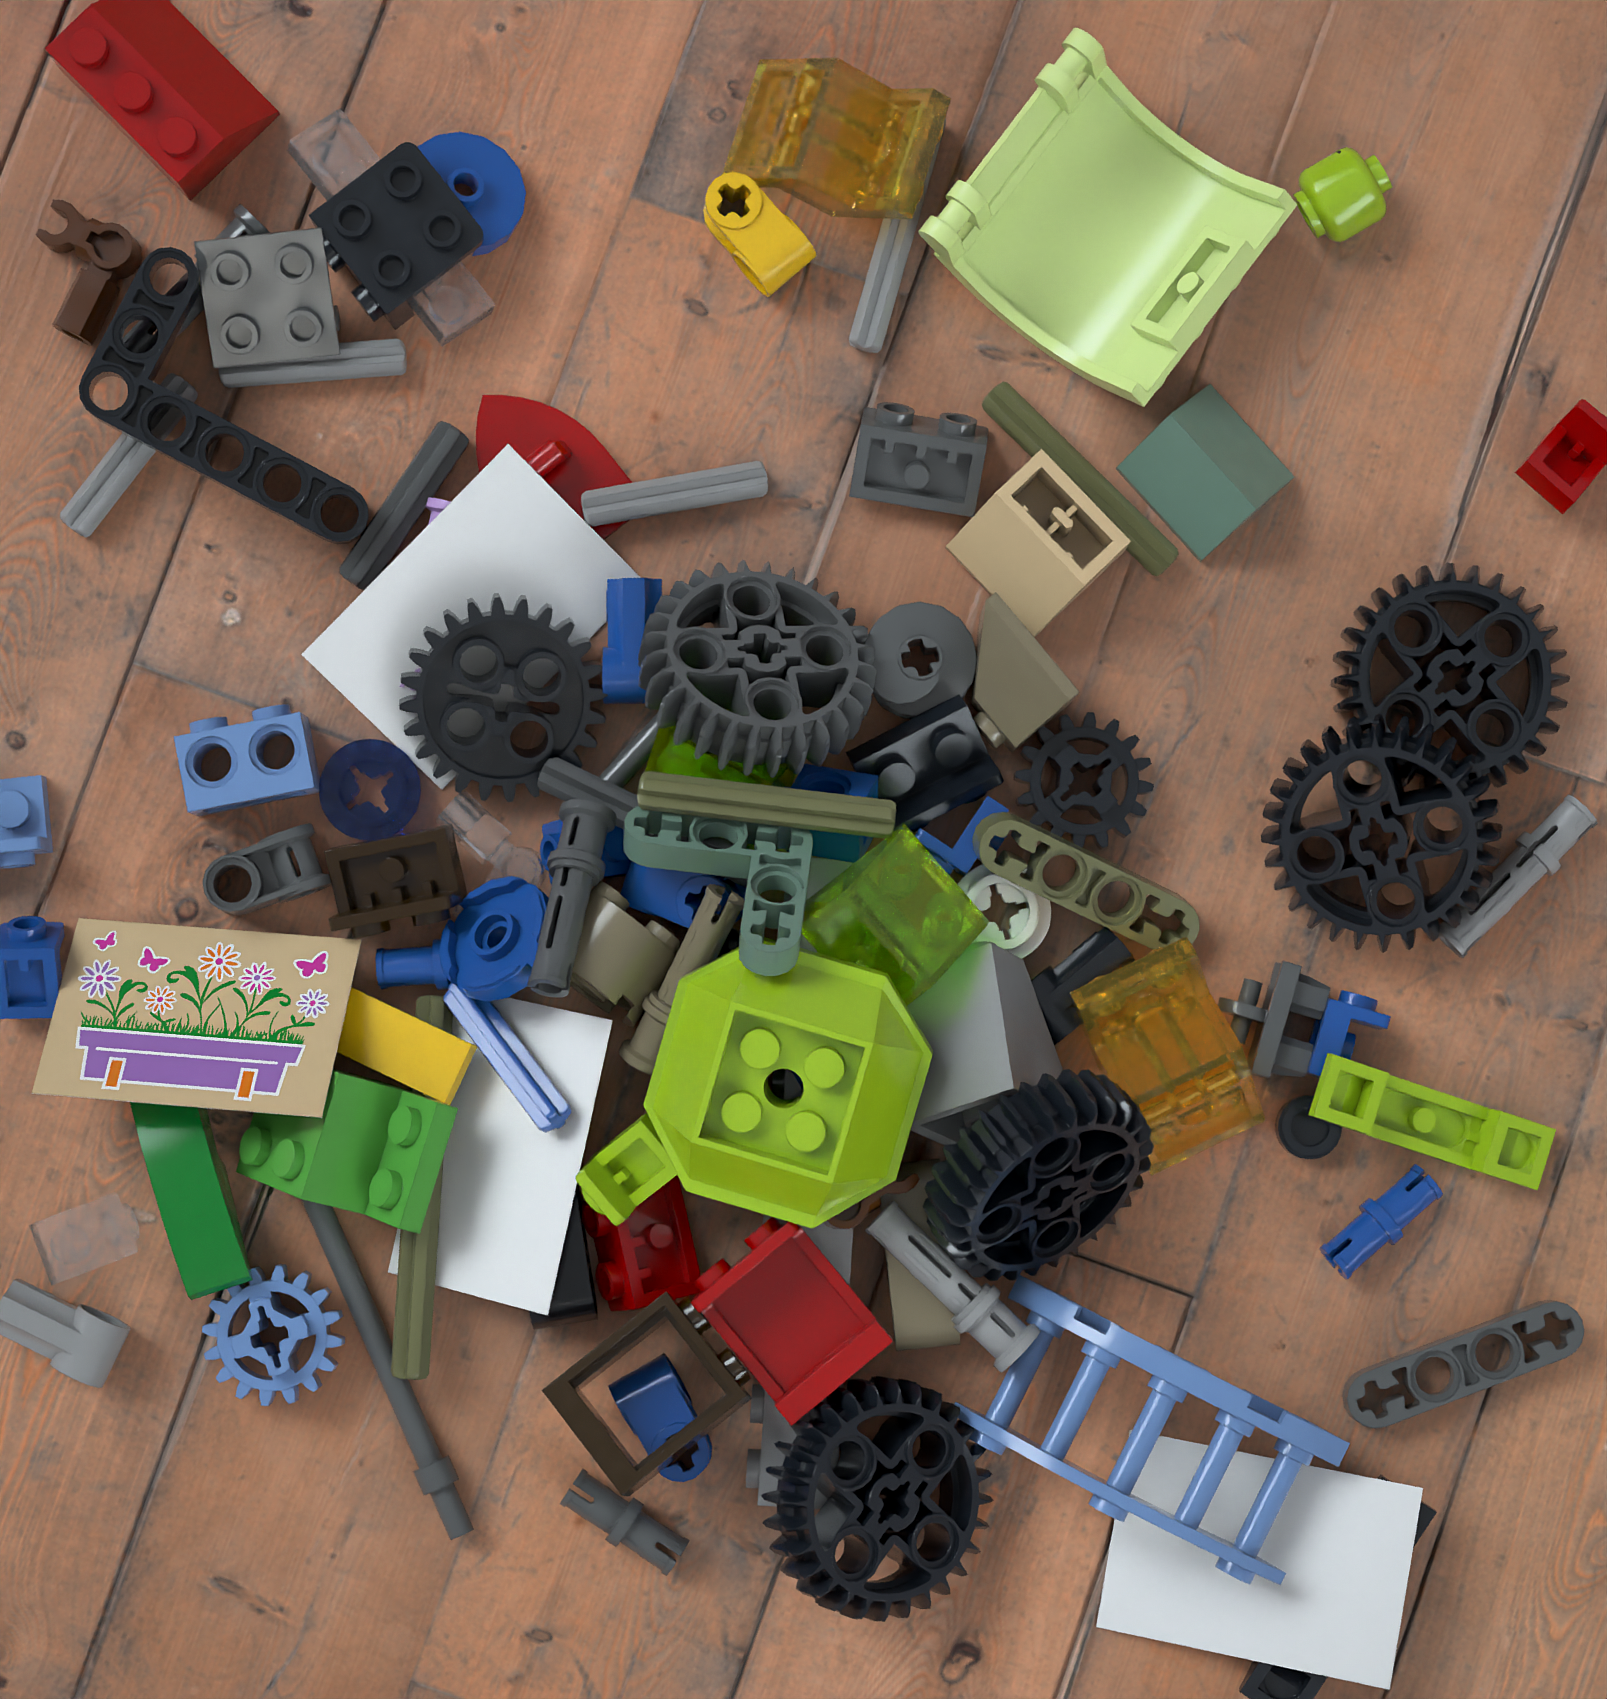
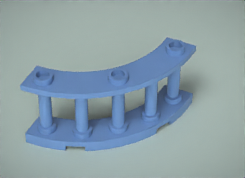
M1019 1275L1008 1298L1030 1309L1031 1311L1026 1322L1035 1324L1041 1331L1024 1353L1010 1365L986 1415L955 1402L954 1405L960 1408L958 1419L975 1428L969 1439L999 1455L1003 1454L1007 1446L1048 1470L1090 1491L1093 1495L1088 1504L1114 1519L1124 1522L1130 1512L1175 1536L1219 1556L1215 1567L1240 1581L1251 1584L1255 1574L1281 1585L1286 1573L1257 1555L1302 1464L1309 1466L1315 1455L1339 1467L1350 1443L1306 1419L1212 1375L1209 1371L1156 1344L1153 1345L1065 1296ZM1067 1329L1086 1339L1081 1350L1086 1356L1042 1445H1039L1009 1426L1053 1337L1060 1339L1064 1330ZM1122 1358L1152 1374L1147 1386L1152 1388V1391L1106 1481L1065 1459V1456L1109 1367L1116 1369ZM1190 1393L1220 1408L1214 1419L1220 1424L1175 1515L1131 1494L1176 1401L1183 1403L1187 1394ZM1256 1426L1278 1437L1273 1449L1279 1452L1234 1543H1231L1199 1528V1525L1243 1436L1245 1435L1250 1438Z

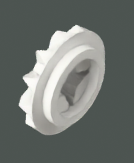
M980 865L968 872L956 886L950 900V925L962 947L974 942L987 941L995 943L1002 949L1022 959L1032 953L1045 938L1051 921L1050 900L992 873L984 865ZM992 885L995 886L997 895H1001L1004 903L1010 904L1015 902L1016 905L1026 903L1027 908L1019 910L1018 914L1009 918L1010 929L1007 930L1010 937L1009 940H1005L1003 931H999L995 922L985 923L983 920L974 923L973 917L980 916L982 911L991 907L989 897L992 896L990 890Z

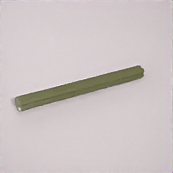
M426 995L418 997L415 1017L452 1034L453 1014L445 1005L443 996ZM410 1087V1091H411V1092H414V1093L423 1095V1096H425V1097L434 1099V1098H432V1097H430V1096H428V1095H426V1094H424V1093H422V1092H420V1091H417V1090H415V1089H413V1088ZM443 1160L420 1234L400 1230L391 1374L398 1379L422 1380L426 1379L429 1375Z

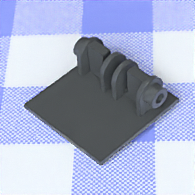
M322 227L194 241L214 368L341 354L337 333L341 328L338 306L333 305Z

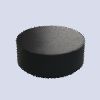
M1301 1095L1292 1098L1282 1106L1276 1117L1275 1132L1279 1143L1288 1153L1298 1158H1321L1329 1154L1336 1147L1341 1137L1342 1127L1308 1115L1314 1095Z

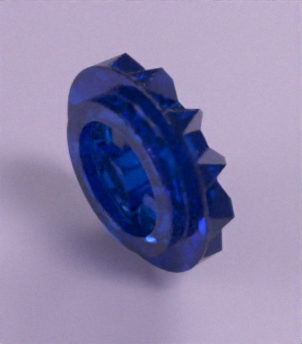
M363 739L343 746L328 760L320 777L319 798L326 817L339 831L355 839L372 840L392 836L403 831L414 814L419 810L422 783L413 761L400 748L383 740ZM357 768L361 774H366L373 780L379 779L381 776L386 777L391 772L394 774L387 780L388 784L381 790L383 797L386 799L384 803L389 810L384 812L381 807H376L369 801L361 805L356 804L349 809L348 806L355 801L354 797L361 791L360 785L357 783L358 778L353 772L354 769Z

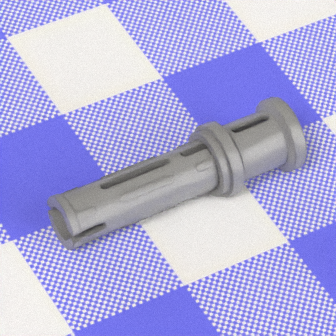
M894 1200L866 1228L865 1231L869 1235L871 1234L912 1276L918 1279L954 1314L951 1319L955 1324L953 1327L960 1334L968 1332L995 1358L993 1366L1000 1373L1012 1365L1039 1335L1041 1330L1035 1324L1026 1326L999 1300L1001 1291L994 1285L990 1286L988 1283L980 1286L965 1270H961L949 1258L943 1248L908 1217Z

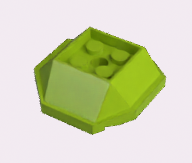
M764 937L763 944L775 945L776 940ZM738 947L679 979L643 1106L685 1191L813 1229L896 1180L932 1059L933 1049L916 1024L888 973L800 948L796 965L791 970L777 976H764L753 973L742 964L739 959ZM778 1069L794 1071L803 1082V1093L791 1100L778 1098L769 1088L768 1075Z

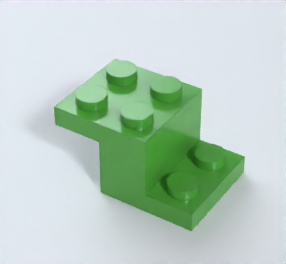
M333 1068L322 1118L254 1112L250 1127L246 1130L240 1142V1159L236 1172L299 1199L364 1214L398 1229L420 1234L458 1108L389 1083Z

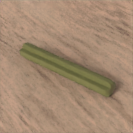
M1002 382L988 393L982 403L983 410L1031 457L1042 449L1131 541L1126 550L1154 576H1159L1177 559L1179 555L1178 549L1010 384Z
M650 771L642 774L638 785L637 801L638 806L643 810L883 839L890 838L895 828L896 804L892 800Z

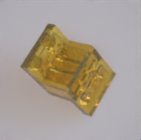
M839 58L760 59L722 174L731 172L745 174L754 180L760 188H779L831 217L912 219L916 206L923 195L924 181L935 147L943 134L944 120L951 98L934 88L892 89Z
M1187 936L1165 947L1157 948L1145 957L1107 975L1099 976L1088 984L1070 992L1098 1070L1101 1075L1105 1074L1111 1081L1117 1083L1122 1090L1127 1092L1139 1107V1111L1152 1130L1150 1139L1154 1148L1152 1154L1148 1155L1151 1162V1167L1148 1171L1151 1176L1266 1121L1243 1047L1210 994L1198 955Z

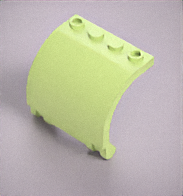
M1073 28L1062 43L1065 51L1054 65L1047 63L1035 78L1038 88L969 179L966 182L962 180L956 181L946 194V199L949 203L939 216L931 215L918 233L935 251L934 255L963 286L1017 333L1086 380L1145 407L1154 393L1164 384L1167 376L1192 343L1201 335L1205 326L1230 293L1239 285L1242 277L1267 244L1277 235L1280 227L1296 208L1297 203L1285 189L1241 174L1209 157L1177 135L1144 107L1107 66L1102 45L1084 30Z

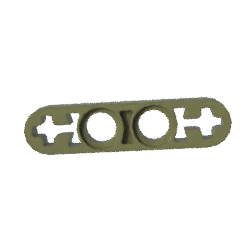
M1007 812L992 813L983 818L976 826L972 837L973 850L981 863L992 873L1159 953L1167 955L1181 953L1188 949L1196 940L1200 929L1199 917L1195 909L1179 894L1014 814ZM1012 830L1011 837L1021 848L1031 852L1028 864L1022 857L1007 850H1003L998 858H996L997 852L990 844L991 839L995 835L1005 838L1009 831ZM1063 854L1071 856L1075 861V872L1069 882L1061 886L1047 885L1043 880V869L1049 859ZM1110 882H1125L1130 892L1125 906L1116 912L1102 911L1098 907L1097 899L1101 889ZM1145 904L1152 911L1165 917H1170L1174 912V915L1181 921L1178 929L1174 931L1166 928L1161 934V930L1150 918L1141 915Z

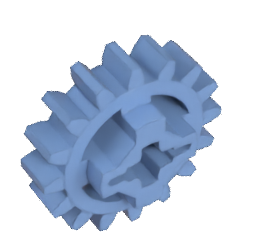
M286 1264L276 1265L271 1279H266L265 1273L260 1266L250 1269L253 1280L249 1281V1286L246 1287L244 1284L227 1288L232 1296L230 1301L219 1298L211 1300L209 1307L220 1315L219 1322L208 1323L202 1326V1333L217 1337V1346L210 1348L204 1353L205 1360L222 1359L225 1366L219 1371L216 1380L221 1383L232 1377L238 1379L240 1382L236 1391L237 1398L243 1399L253 1389L260 1390L261 1406H269L276 1396V1391H282L287 1403L291 1404L299 1400V1383H302L307 1389L314 1392L322 1386L320 1378L315 1371L319 1368L332 1372L339 1363L332 1356L328 1355L327 1352L328 1348L345 1344L344 1336L332 1333L330 1330V1324L342 1318L343 1313L342 1310H325L323 1303L332 1292L329 1287L318 1290L315 1293L308 1289L312 1273L304 1271L293 1282L288 1280ZM276 1292L285 1293L296 1298L307 1308L308 1312L298 1314L282 1305L279 1294L276 1295ZM249 1300L250 1304L248 1307L251 1317L243 1332L232 1335L236 1315L244 1303ZM268 1318H271L272 1324L275 1327L285 1326L288 1330L289 1337L279 1342L280 1351H277L273 1342L263 1344L260 1339V1332L269 1326ZM316 1334L315 1346L311 1357L299 1370L297 1366L299 1361L296 1353L304 1338ZM250 1356L265 1364L269 1376L272 1377L255 1373L240 1358Z

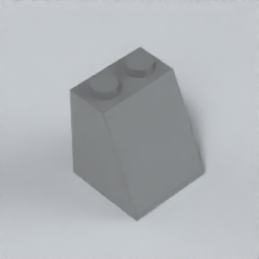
M981 941L967 944L960 948L958 955L938 962L926 961L912 964L904 970L903 975L891 979L916 1024L933 1049L932 1059L911 1131L943 1145L956 1144L961 1138L959 1127H971L980 1118L978 1109L988 1112L999 1104V1094L1009 1098L1018 1093L1020 1082L1028 1083L1033 1087L1038 1084L1042 1074L1048 1073L1057 1079L1063 1071L1024 960L1002 949L995 943Z

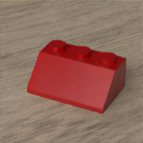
M99 0L90 4L44 48L58 68L190 201L280 115L279 111L169 0Z

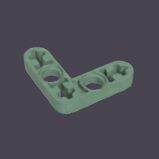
M639 806L627 813L624 819L623 849L626 856L634 863L650 868L748 879L738 950L739 959L747 969L764 976H777L788 972L796 965L799 956L813 848L812 834L808 829L643 810ZM648 834H657L658 837H650ZM681 836L689 837L688 842L681 841ZM710 837H722L730 840L734 845L726 849H713L704 845L702 841ZM747 844L755 845L754 850L747 849ZM777 849L789 850V852H778ZM767 890H781L790 894L792 899L783 903H773L763 899L760 894ZM765 927L778 929L775 945L763 944Z

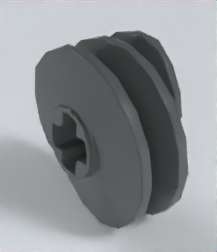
M924 602L899 605L881 616L867 636L868 639L865 644L875 648L873 666L877 669L876 682L872 694L883 709L901 718L912 719L958 694L963 699L973 682L977 663L973 637L962 620L942 606ZM920 646L923 655L934 654L937 662L930 663L928 675L919 676L915 667L904 668L902 660L909 659V648Z

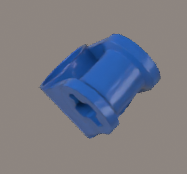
M631 861L620 894L630 903L629 907L646 914L663 917L686 928H690L705 895L707 885L715 884L726 888L719 903L721 910L717 911V914L722 912L731 891L745 900L746 888L722 876L650 868ZM743 910L740 911L735 923L742 919Z
M665 1353L608 1385L621 1414L633 1433L638 1436L648 1456L669 1440L671 1435L679 1432L698 1416L692 1406L691 1397L684 1383ZM707 1434L697 1442L699 1448L691 1455L692 1462L694 1463L693 1467L687 1468L680 1460L669 1464L659 1473L663 1477L675 1482H686L696 1478L704 1471L712 1457V1443L709 1435Z

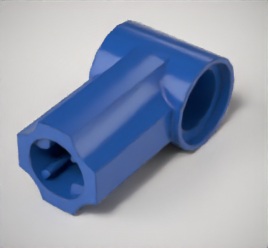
M607 579L606 621L608 622V647H603L602 687L603 693L608 694V696L603 698L604 704H645L647 690L639 687L638 676L640 667L638 666V654L647 619H649L650 614L654 613L660 596H663L662 579Z

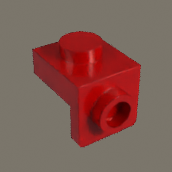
M1584 399L1579 400L1548 432L1515 472L1562 515L1577 501L1607 464V417Z

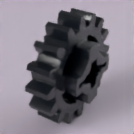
M1094 712L1086 713L1081 727H1074L1072 720L1067 714L1060 716V733L1054 735L1049 729L1042 726L1036 732L1040 743L1043 745L1041 749L1024 746L1020 753L1026 761L1031 763L1030 769L1018 770L1014 773L1013 780L1022 784H1028L1029 790L1016 799L1017 806L1026 807L1033 805L1036 813L1029 822L1037 826L1045 822L1051 827V833L1060 837L1063 834L1071 836V842L1082 848L1085 838L1091 836L1099 850L1108 847L1107 831L1110 829L1122 838H1125L1131 833V830L1124 818L1127 815L1143 818L1147 812L1142 804L1135 801L1137 795L1151 793L1154 788V784L1139 780L1138 774L1152 764L1150 758L1141 757L1134 759L1130 752L1135 748L1140 739L1133 735L1124 741L1119 740L1116 734L1120 721L1113 719L1104 730L1096 728ZM1077 740L1093 741L1103 745L1106 749L1099 755L1078 753L1068 742ZM1048 759L1051 767L1056 771L1055 791L1047 798H1044L1041 788V774L1045 761ZM1102 763L1106 765V768L1097 775L1098 779L1092 785L1093 790L1097 794L1092 798L1089 793L1083 791L1077 796L1073 794L1066 801L1061 800L1060 797L1069 790L1068 786L1075 779L1070 771L1071 768L1075 767L1077 771L1084 773L1089 769L1094 770ZM1122 766L1125 775V792L1119 805L1117 803L1118 800L1111 793L1112 773ZM1068 809L1087 810L1099 822L1094 824H1076L1064 820L1060 816Z

